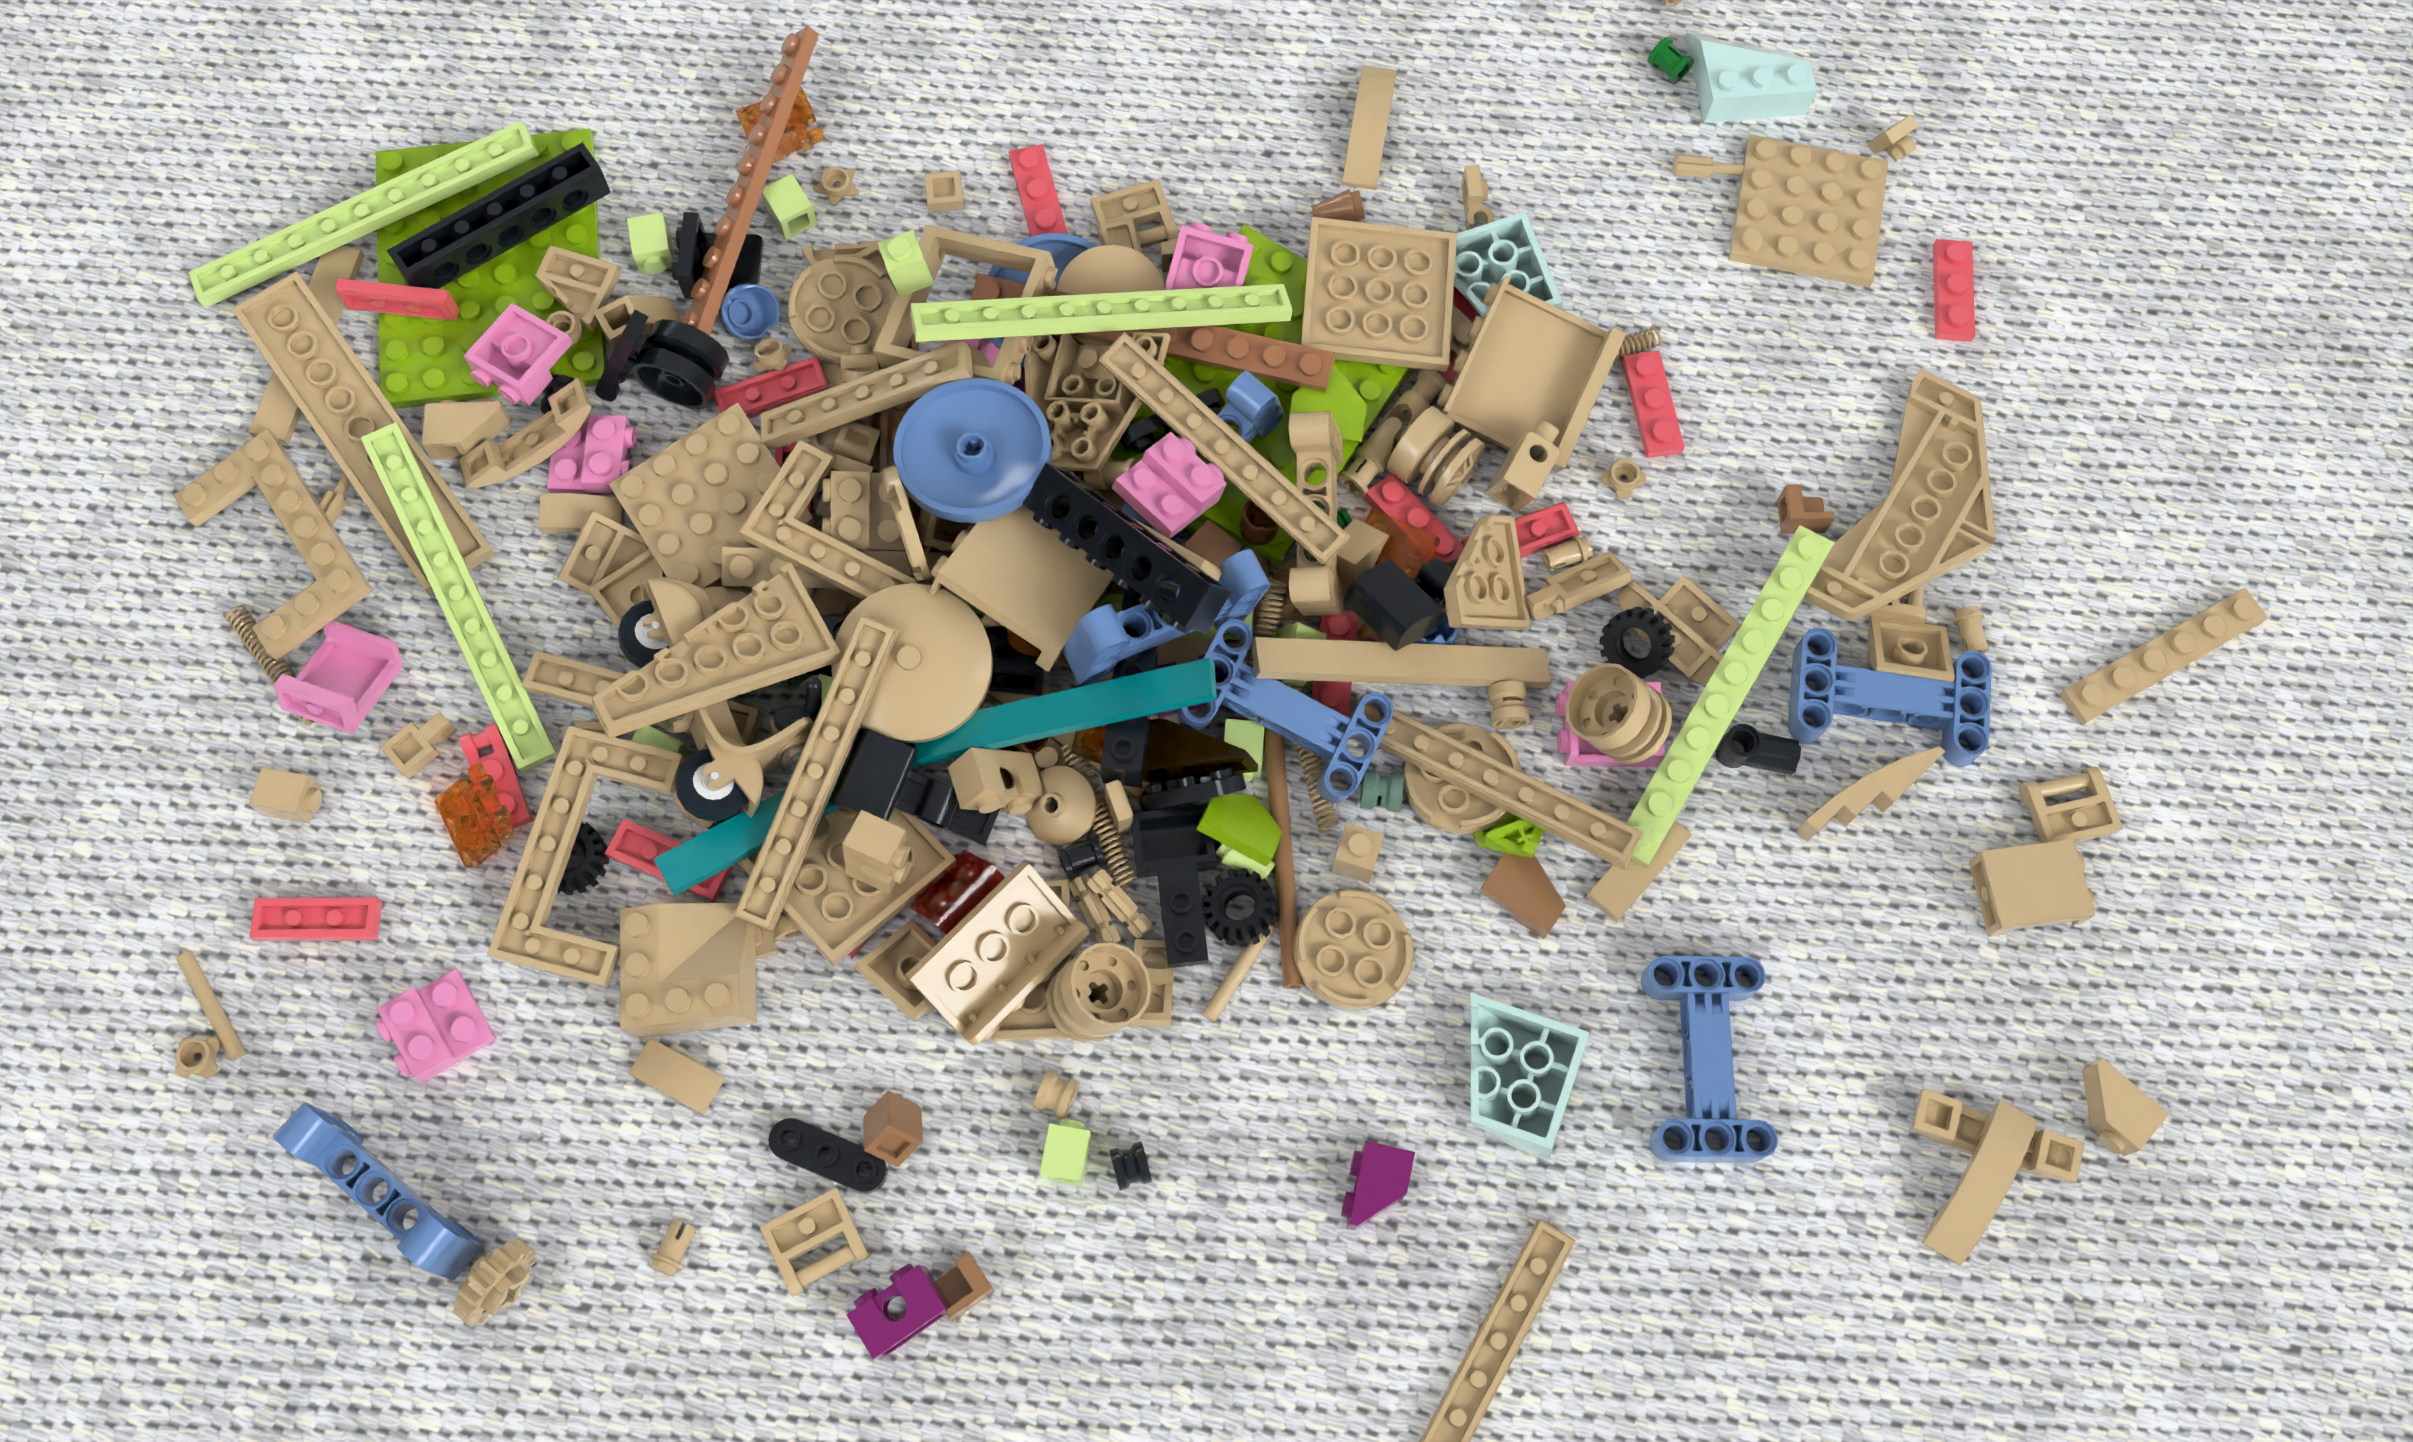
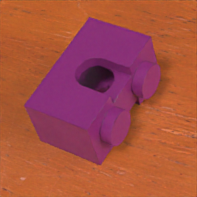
M911 1263L905 1265L889 1277L893 1283L891 1286L880 1293L877 1292L876 1288L867 1291L853 1302L856 1308L846 1314L873 1359L882 1360L947 1315L945 1311L951 1305L926 1266L917 1265L913 1267ZM902 1296L906 1302V1313L900 1320L895 1321L888 1312V1305L893 1298Z

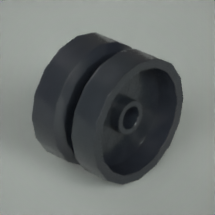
M662 319L655 321L645 342L647 348L641 349L631 371L635 379L644 388L668 402L689 409L699 410L706 408L716 389L714 381L720 380L730 360L727 351L715 339L691 325L676 320Z

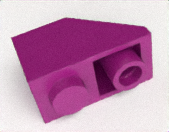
M1369 1141L1364 1143L1362 1152L1354 1150L1349 1175L1356 1176L1354 1192L1346 1191L1341 1216L1348 1218L1346 1229L1356 1230L1406 1196L1415 1152Z

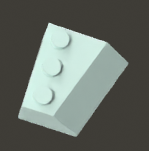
M1689 33L1686 34L1689 55L1695 60L1692 69L1704 123L1807 114L1817 92L1809 60L1793 53Z
M1526 211L1457 233L1454 285L1482 317L1488 306L1483 303V300L1492 282L1498 285L1506 275L1511 277L1508 284L1562 310L1563 301Z
M1471 992V1123L1510 1146L1550 1159L1587 1045L1589 1032Z

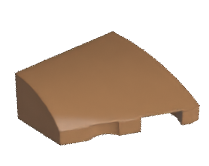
M1504 853L1479 890L1481 894L1512 913V919L1543 939L1546 938L1566 907L1535 855L1533 858Z

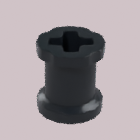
M1094 834L1088 835L1087 840L1068 848H1063L1062 846L1056 848L1058 858L1069 881L1075 878V874L1089 868L1106 866L1103 853Z

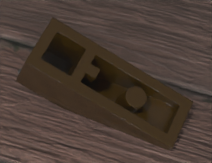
M1156 718L1150 720L1143 775L1145 782L1170 781L1195 774H1200V778L1211 777L1210 772L1228 767H1233L1235 774L1258 772V764L1245 749L1167 719Z

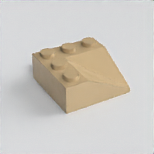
M664 903L620 909V1030L638 1038L757 1023L754 924L733 915L738 903Z

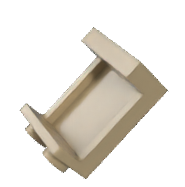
M2074 839L1985 850L1979 852L1968 861L1988 937L2005 935L2013 929L2072 922V925H2079L2095 916V897L2093 892L2087 888L2083 873L2085 868L2084 859L2081 852L2076 849Z

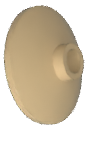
M1068 766L1047 768L1039 773L1045 795L1034 802L1032 808L1025 813L1027 822L1032 831L1045 842L1055 845L1074 843L1085 836L1094 823L1097 813V797L1090 780L1075 768ZM1053 798L1058 802V808L1055 812L1051 809Z

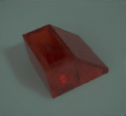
M965 849L961 853L953 855L957 861L953 866L944 870L946 875L935 884L931 882L927 889L915 898L916 901L910 906L919 917L943 938L1005 878L992 863Z

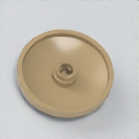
M899 584L879 590L868 596L849 613L835 639V643L841 652V661L860 614L900 631L861 725L866 729L903 743H920L936 740L964 725L982 704L988 692L993 671L990 641L984 626L975 612L960 598L940 588L934 596L929 593L931 585ZM840 662L831 664L833 677Z

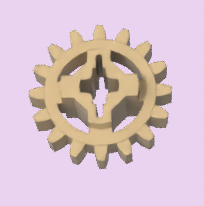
M516 1238L513 1242L507 1241L501 1250L496 1248L491 1254L485 1257L481 1256L471 1266L469 1275L460 1285L458 1292L460 1297L453 1302L455 1308L452 1312L464 1323L473 1327L477 1322L483 1323L489 1314L494 1317L499 1310L505 1307L509 1308L519 1297L518 1294L524 1284L530 1279L529 1274L531 1271L529 1268L536 1262L534 1257L537 1252L523 1240Z

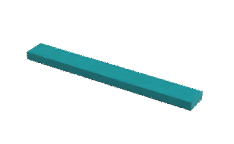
M1205 658L980 709L954 732L936 740L915 743V749L918 750L915 760L924 765L960 757L971 747L997 749L1217 700L1215 663L1210 658Z
M903 743L915 748V743ZM914 760L910 771L921 766V764ZM786 789L760 802L752 818L743 811L654 858L657 868L673 895L676 896L759 852ZM827 803L821 818L840 809V807Z

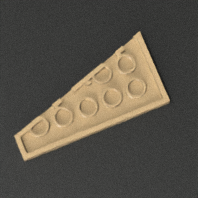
M790 561L780 568V573L768 582L761 581L752 587V593L737 603L730 602L685 633L682 641L670 649L665 647L654 654V660L638 671L631 670L592 697V707L608 739L840 662L841 652Z

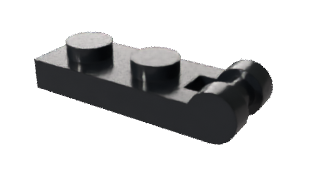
M634 309L595 388L596 395L602 400L611 402L617 398L620 392L619 384L626 380L638 356L631 351L639 354L649 333L642 330L649 316Z

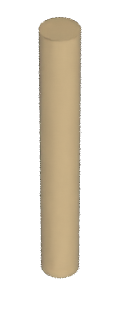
M1278 920L1275 927L1269 925L1271 933L1267 937L1262 933L1258 935L1259 943L1254 945L1252 939L1248 940L1247 947L1243 948L1201 1013L1205 1018L1214 1023L1216 1022L1278 925Z
M187 951L180 954L176 960L230 1061L237 1060L245 1055L246 1051L193 952Z

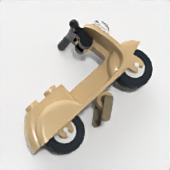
M667 577L642 578L641 594L644 601L632 606L622 617L618 629L620 649L628 661L642 668L654 660V654L665 647L670 649L683 640L685 633L719 611L718 603L714 597L708 598L704 589L686 581ZM811 677L807 680L805 705L796 709L790 706H783L776 710L774 718L770 719L769 731L772 737L750 746H746L742 740L726 700L656 723L670 733H680L690 728L698 748V752L690 755L680 766L676 778L677 798L684 809L696 818L707 821L725 820L738 813L741 808L752 818L760 803L764 783L763 776L779 767L782 773L786 775L793 774L822 706V682L820 679Z

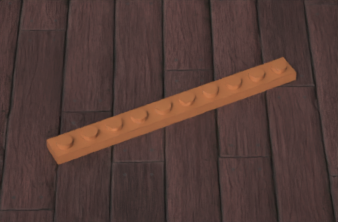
M808 26L795 34L790 33L782 44L781 51L784 54L781 62L774 68L771 74L770 81L773 83L770 92L766 94L760 104L759 111L762 113L759 122L752 128L748 136V141L751 143L748 152L741 158L737 166V172H739L737 182L731 187L726 196L727 209L715 226L714 234L717 236L714 244L704 256L703 266H705L702 277L695 283L691 291V297L694 299L690 309L683 315L680 321L705 332L709 336L819 33Z
M978 273L970 300L1021 298L1026 284ZM1050 290L1048 296H1061V295H1074V294H1069V293L1060 292V291H1056V290ZM1214 325L1069 333L1072 336L1113 344L1124 332L1131 338L1133 332L1168 333L1171 338L1166 357L1241 374L1247 370L1255 377L1322 392L1327 391L1336 358L1335 352Z

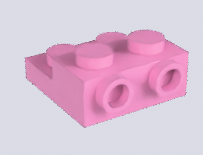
M1191 222L1190 227L1181 225L1164 290L1243 286L1254 244L1247 243L1248 237L1233 232H1227L1226 237L1211 233V227L1201 223Z
M511 303L463 357L472 369L470 376L484 388H488L493 384L498 387L499 394L511 404L516 405L520 400L530 406L554 379L549 369L573 343L568 334Z
M589 415L588 422H584L572 438L551 455L547 483L549 493L615 495L609 483L633 469V463L629 460L630 449H635L637 446V431L635 426H631L627 416Z
M1170 432L1148 448L1141 461L1115 479L1112 489L1160 534L1171 539L1217 503L1227 483L1224 481L1223 473L1217 465L1213 463L1206 464L1196 455L1195 447L1189 439L1184 437L1178 439Z
M457 969L420 990L412 987L376 1008L381 1016V1019L375 1022L379 1033L387 1043L394 1041L400 1052L394 1056L397 1067L406 1078L412 1075L413 1078L422 1083L497 1039L461 972Z

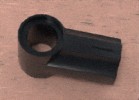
M1738 724L1733 726L1724 735L1715 752L1719 762L1729 768L1748 766L1792 775L1796 772L1800 760L1801 746L1799 745V740L1760 733L1753 726ZM1732 740L1742 744L1744 752L1736 750Z

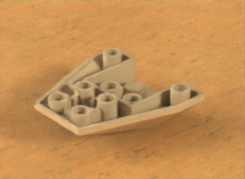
M1133 332L1132 339L1163 366L1171 338L1168 333ZM1069 333L1034 335L1032 349L1029 354H1026L1024 360L1025 391L1038 405L1047 421L1052 444L1051 465L1070 471L1100 472L1141 406L1142 401L1098 361L1110 346L1078 345Z

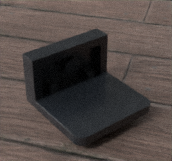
M684 212L682 227L678 226L676 229V246L679 249L678 258H673L671 267L672 278L678 281L685 299H694L691 297V291L695 283L702 277L705 266H703L704 256L713 246L717 236L714 233L705 232L699 213ZM746 234L725 294L740 284H759L764 246L760 235Z

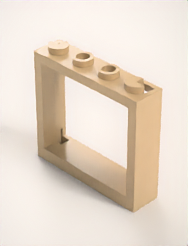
M927 224L920 237L919 244L934 281L947 254L1030 273L1021 298L1048 296L1050 290H1054L1056 287L1055 277L1058 269L1055 267L1050 251ZM933 285L899 297L897 293L873 350L882 369L926 354L925 352L907 348L914 332L910 310L911 303H926ZM1034 335L1005 337L993 368L972 364L973 378L993 379L1013 386L1014 381H1019L1020 365L1024 355L1029 354L1032 349Z

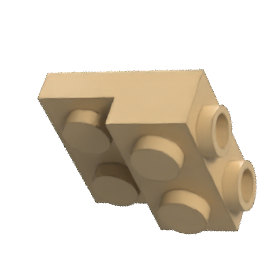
M831 471V479H823V502H831L830 518H823L822 533L856 550L906 551L881 473ZM904 489V492H905V495H906V498H907V501H908V504H909V495L907 494V492H906L905 489Z

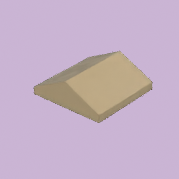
M1875 616L1870 617L1867 661L1875 671L1949 682L1954 681L1955 674L1947 627Z
M910 920L857 962L855 969L913 1022L935 1010L905 975L938 943Z

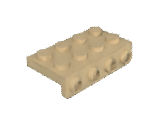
M1022 861L933 947L905 977L957 1034L974 1046L989 1039L995 1033L997 1025L1009 1013L1018 1010L1025 1003L1026 996L1038 984L1047 981L1054 974L1055 967L1067 955H1071L1079 950L1090 930L1084 923L1074 917L1029 863Z

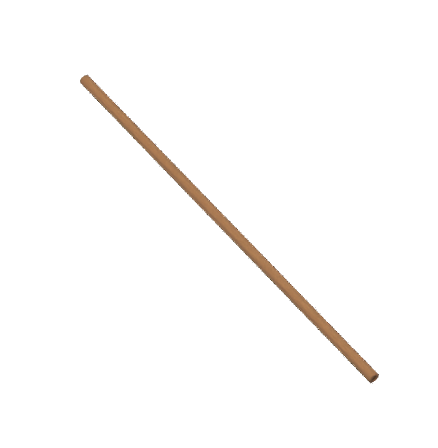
M1254 552L1264 573L1269 577V560ZM1263 597L1254 607L1255 625L1259 624L1256 620L1260 618L1258 613L1262 612L1259 608L1263 606L1261 604V601L1265 600ZM1264 727L1269 811L1283 832L1273 856L1283 988L1295 989L1302 988L1304 985L1297 970L1293 953L1294 935L1298 926V912L1283 736Z

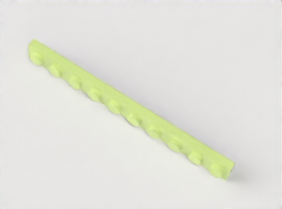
M523 120L516 122L188 272L197 300L207 308L539 156L527 126Z
M1284 284L911 303L910 310L916 342L1290 321L1292 315L1291 303Z
M395 422L361 437L518 770L523 773L557 757L558 754L528 691L522 687L523 681L401 427Z
M1799 525L1626 824L1644 832L1643 838L1631 858L1632 861L1645 868H1648L1835 542Z

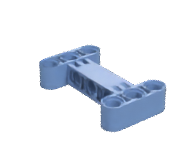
M1246 370L1233 381L1226 391L1225 398L1228 404L1217 415L1228 426L1238 427V435L1249 444L1257 434L1261 438L1269 435L1282 420L1284 411L1277 395ZM1125 502L1121 509L1122 511H1124L1126 514H1128L1135 520L1141 522L1142 524L1158 532L1136 510H1134L1127 502ZM1178 532L1170 540L1174 541L1180 534V532Z
M1246 549L1232 555L1219 566L1222 575L1218 582L1230 590L1231 594L1213 622L1217 630L1228 620L1238 619L1243 621L1271 586L1252 549ZM1180 588L1177 589L1176 597L1179 594ZM1141 603L1116 613L1113 606L1109 604L1085 614L1078 621L1062 651L1079 685L1086 686L1109 675L1119 661L1183 636L1186 633L1175 629L1169 623L1163 621L1159 616V613H1165L1162 610L1156 612ZM1123 627L1133 628L1139 637L1135 638L1127 635Z
M1238 619L1224 622L1218 629L1203 658H1210L1215 663V667L1222 670L1225 680L1221 683H1216L1217 700L1203 703L1207 709V716L1202 718L1191 715L1188 707L1179 708L1177 712L1181 724L1193 730H1201L1210 723L1221 704L1327 759L1318 779V791L1321 797L1332 803L1342 802L1358 788L1392 719L1394 710L1390 699L1378 692L1369 693L1356 704L1348 718L1275 679H1256L1255 669L1242 662L1252 643V630L1248 624ZM1226 633L1236 634L1242 641V647L1237 649L1229 648L1223 641V635ZM1365 705L1375 706L1379 710L1380 722H1373L1366 718L1364 714ZM1348 739L1358 740L1364 748L1363 756H1353L1348 751ZM1337 773L1345 778L1347 782L1346 791L1340 792L1332 788L1329 780L1331 774Z
M1824 628L1808 630L1795 647L1792 659L1788 716L1789 733L1795 740H1799V742L1804 744L1817 741L1831 725L1833 714L1942 730L1941 748L1946 751L1943 756L1951 765L1957 767H1965L1971 764L1987 749L1990 727L1992 668L1989 659L1981 652L1967 651L1962 653L1953 663L1955 679L1953 682L1836 665L1837 641L1834 635ZM1808 646L1816 647L1821 652V655L1813 654ZM1962 668L1971 672L1973 679L1967 677L1963 673ZM1805 681L1814 682L1818 686L1819 691L1811 690ZM1960 704L1968 706L1972 711V715L1963 711ZM1803 716L1812 718L1817 727L1807 725L1803 720ZM1959 739L1968 743L1971 751L1961 747Z
M1661 956L1653 960L1641 975L1640 982L1646 995L1657 1000H1679L1687 1119H1669L1652 1132L1649 1142L1651 1151L1662 1161L1755 1163L1772 1154L1777 1147L1778 1136L1772 1125L1762 1120L1737 1119L1729 1001L1747 1000L1761 989L1765 983L1766 974L1764 967L1754 958ZM1661 970L1667 973L1671 981L1670 986H1662L1657 983L1654 978V971ZM1694 971L1706 973L1710 978V987L1698 984L1694 977ZM1736 971L1743 972L1749 977L1751 983L1749 988L1738 984L1735 979ZM1664 1131H1671L1679 1137V1150H1671L1665 1145L1663 1140ZM1707 1131L1715 1133L1720 1138V1151L1710 1149L1705 1143L1704 1138ZM1748 1132L1755 1133L1761 1139L1762 1150L1760 1152L1754 1151L1748 1146L1746 1141V1134Z
M304 1102L273 1135V1138L293 1156L319 1168L401 1241L397 1246L398 1250L422 1270L455 1280L484 1247V1244L469 1230L459 1223L443 1217L361 1145L364 1138L337 1116ZM356 1155L357 1162L355 1168L349 1174L344 1175V1162L350 1156ZM381 1182H386L387 1193L384 1198L375 1202L373 1199L374 1189ZM416 1208L418 1211L417 1222L410 1229H405L403 1224L405 1215L411 1209Z

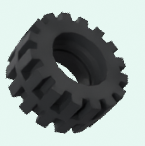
M1634 607L1617 614L1604 626L1602 630L1604 635L1599 640V644L1603 645L1604 649L1600 650L1602 657H1607L1608 661L1606 663L1620 664L1642 679L1656 673L1667 664L1668 658L1674 652V648L1671 646L1675 642V635H1670L1669 631L1672 627L1670 623L1665 624L1663 622L1665 617L1661 613L1656 615L1654 614V609ZM1629 628L1641 629L1648 635L1651 641V651L1647 657L1636 658L1626 650L1623 637Z

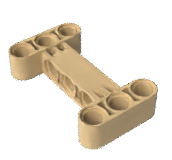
M1330 411L1291 413L1289 418V435L1291 447L1297 455V488L1318 507L1325 508L1326 514L1337 523V465H1342L1343 438L1341 430ZM1313 471H1326V477L1323 482L1317 485L1308 483V477ZM1297 543V568L1290 569L1289 591L1291 602L1303 616L1343 615L1344 592L1342 581L1337 575V553L1323 567L1318 561H1309L1308 552Z

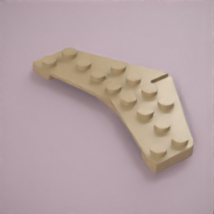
M1919 370L1908 391L1888 497L1834 543L1833 548L1804 596V600L1843 620L1854 621L1989 552L1996 540L1982 405L1974 394L1925 370Z

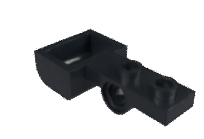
M1439 557L1433 558L1420 569L1417 576L1413 579L1392 560H1388L1361 573L1350 585L1344 602L1394 651H1397L1436 632L1446 604L1444 587L1459 558L1445 563Z
M866 728L859 730L828 803L857 815L863 810L885 821H889L893 809H897L979 845H986L1000 809L990 813L960 809L953 786L910 771L918 753L917 749Z
M1207 804L1132 812V837L1137 878L1157 876L1168 968L1208 964L1209 961L1198 871L1216 869V853L1214 839L1196 830Z

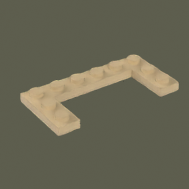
M266 429L173 496L188 521L199 527L258 485L317 580L252 627L268 655L278 660L374 590L276 435L269 429Z
M801 440L798 441L739 531L741 539L788 563L791 561L792 565L861 600L887 587L909 583L923 584L798 520L822 484L823 479H825L834 465L833 456ZM969 525L966 531L970 532L973 526ZM943 585L941 586V589H944V590H946V591H948V592L954 594L955 596H957L958 598H960L962 601H964L968 606L970 605L969 602H967L966 600H964L963 598H961L960 596H958L957 594H955L954 592H952L951 590H949V589L946 588L945 586H943Z
M568 725L487 956L609 988L620 955V948L618 946L549 929L545 926L597 777L674 796L678 771L686 760L683 754L616 737L608 739L607 735Z

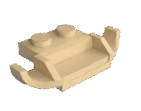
M1684 575L1680 577L1660 600H1657L1634 581L1623 586L1616 594L1622 611L1634 607H1642V609L1651 608L1654 609V614L1661 613L1665 617L1663 622L1665 624L1670 623L1672 627L1669 631L1670 635H1675V642L1671 646L1674 648V652L1668 658L1669 662L1689 681L1706 687L1723 657L1718 651L1738 631L1741 624ZM1630 628L1632 632H1635L1651 646V641L1644 631L1638 628Z

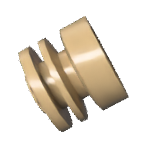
M1431 406L1413 422L1402 436L1389 458L1387 470L1406 484L1412 483L1423 475L1418 487V493L1422 496L1431 493L1430 502L1437 507H1441L1454 494L1458 493L1471 478L1485 450L1486 444L1478 438H1474L1469 442L1471 433L1465 429L1449 439L1454 427V421L1434 406Z
M1604 663L1589 669L1578 678L1570 690L1565 706L1566 721L1572 732L1618 763L1634 764L1648 759L1665 742L1672 724L1671 706L1665 696L1620 664Z
M1114 942L1097 943L1058 968L1049 980L1046 993L1048 1013L1055 1026L1069 1038L1083 1043L1100 1042L1141 1017L1149 1005L1151 996L1150 975L1141 958L1128 947ZM1090 994L1094 998L1092 1001H1090V999L1088 998Z

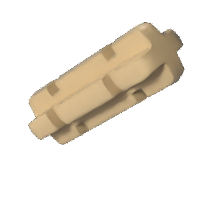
M1098 870L1088 879L1087 886L1095 895L1099 893L1103 897L1100 901L1121 924L1124 921L1128 924L1126 929L1134 938L1142 937L1151 929L1152 921L1144 912L1138 913L1137 909L1139 907L1118 884L1114 886L1111 883L1113 878L1106 870Z
M1083 874L1075 877L1069 882V888L1074 898L1079 897L1080 901L1077 904L1090 930H1096L1097 934L1094 937L1097 943L1114 942L1118 944L1121 941V935L1115 925H1110L1109 922L1113 920L1106 906L1100 901L1102 899L1100 894L1095 895L1086 884L1090 875Z

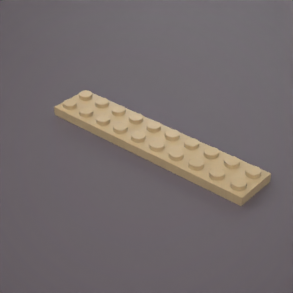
M297 271L231 309L429 596L434 591L365 449L361 437L397 422L404 433L469 571L496 555Z

